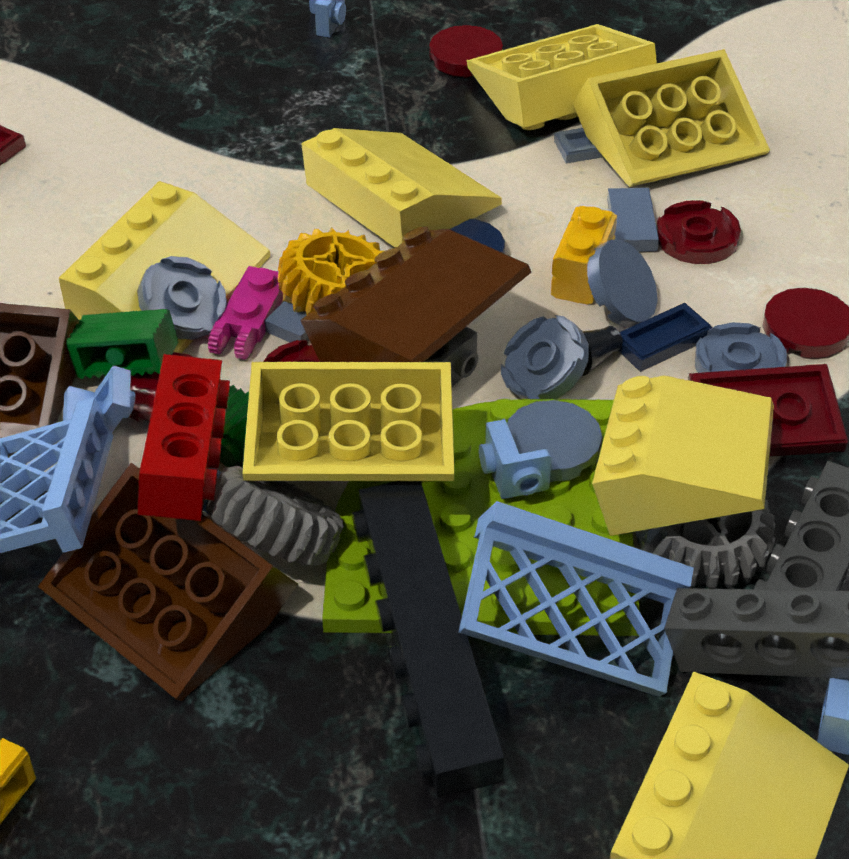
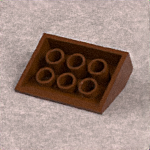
M427 226L418 227L403 236L404 242L398 247L377 255L374 259L375 264L369 269L348 277L344 282L346 286L340 291L316 301L314 304L315 310L300 321L320 362H424L531 273V269L527 263L450 229L429 230Z
M0 303V438L57 423L64 406V393L69 386H72L76 376L66 345V340L70 338V333H73V329H76V324H79V319L71 309Z
M130 463L91 515L83 548L64 552L38 587L175 699L182 701L263 632L299 584L203 514L201 521L137 515L140 468Z

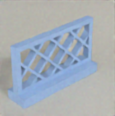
M95 397L77 401L72 418L69 420L0 438V503L3 502L0 504V553L56 539L63 553L83 548L113 439L112 431ZM14 453V454H13L12 456H10L9 458L7 457L8 454ZM48 490V492H46L44 495H42L41 497H39L37 500H34V499H36L38 496H40L42 493H44L45 491ZM23 509L22 511H20L18 514H16L14 517H12L10 520H8V521L6 522V520H7L8 518H10L12 515H14L15 513H17L19 510ZM38 518H43L41 523L29 526Z
M498 501L478 518L474 538L479 539L459 633L658 697L667 693L673 651L664 627L677 588L691 587L693 567ZM492 547L510 552L521 571L501 581L490 563ZM529 559L535 560V561H537V562H535L534 564H531V562L529 561ZM546 564L559 568L570 588L554 597L550 596L535 571ZM578 575L586 577V579L581 581ZM525 577L540 605L521 615L505 587ZM485 580H486V581L488 582L490 588H488L487 590L483 591V589H484V584H485ZM594 581L608 584L619 602L618 605L601 614L585 586ZM627 591L635 593V595L630 597ZM573 593L590 619L589 622L574 631L570 629L555 604ZM492 594H495L510 619V622L500 628L477 621L481 600ZM642 597L664 603L661 624L650 630L634 602ZM622 609L639 635V638L624 647H621L605 619ZM545 610L561 637L550 645L537 641L526 623L527 619ZM593 626L610 652L609 656L600 661L587 657L576 639V636ZM514 627L518 634L509 632L508 630ZM657 633H659V639H658V641L656 640V638H655V636H654V635L657 634ZM643 642L655 661L652 678L637 673L625 652ZM565 644L568 650L559 648V646ZM615 660L618 667L608 663Z

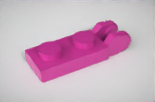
M248 266L229 299L224 313L215 322L211 333H209L207 344L210 353L220 355L230 338L235 337V357L244 360L248 359L256 343L261 342L266 333L265 319L283 301V292L279 290L277 280L279 271Z

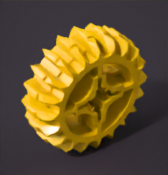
M331 227L329 232L324 233L319 229H314L311 235L300 233L297 240L289 241L288 247L283 250L282 257L279 259L277 280L279 290L283 292V301L292 303L294 312L306 311L308 315L315 310L314 304L316 301L340 291L346 286L344 282L348 277L369 269L375 264V257L384 251L380 250L378 242L369 243L366 241L365 235L357 237L351 235L349 230L345 233H340Z

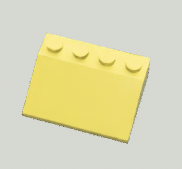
M599 24L467 60L468 69L505 119L521 126L524 130L539 129L545 125V121L555 118L558 120H568L577 117L573 101L587 78L657 64L655 43Z
M725 49L587 78L573 101V106L587 138L629 187L766 155L770 151Z
M333 128L322 131L316 137L301 143L306 184L395 248L404 242L403 236L413 229L427 226L429 230L451 229L502 205V197L402 133Z
M158 181L59 277V283L65 309H71L79 320L82 319V315L142 311L139 307L137 290L145 271L152 264L159 263L161 259L166 257H188L208 267L212 271L210 275L217 283L220 280L225 289L228 303L248 266L260 268L270 257V250L196 193ZM178 339L179 342L173 352L182 353L193 340Z
M252 362L242 473L243 481H454L451 362Z
M665 375L653 378L636 376L618 385L592 482L610 536L764 509L774 410L772 398Z
M693 671L614 843L610 859H816L849 764L748 691Z

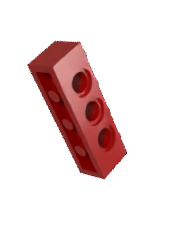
M163 355L139 472L137 515L201 521L204 500L214 501L217 469H219L221 443L224 435L230 380H221L222 360Z

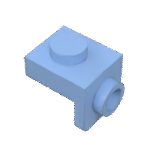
M309 0L310 12L315 14L316 35L330 38L338 25H342L345 20V0Z
M112 366L95 392L69 386L64 393L63 421L72 418L77 401L95 397L113 432L122 418L130 416L135 404V392L130 390L131 370Z
M506 420L487 422L486 444L479 445V458L483 472L485 474L492 473L501 499L531 495L548 490L551 472V456L548 450L543 449L519 454Z

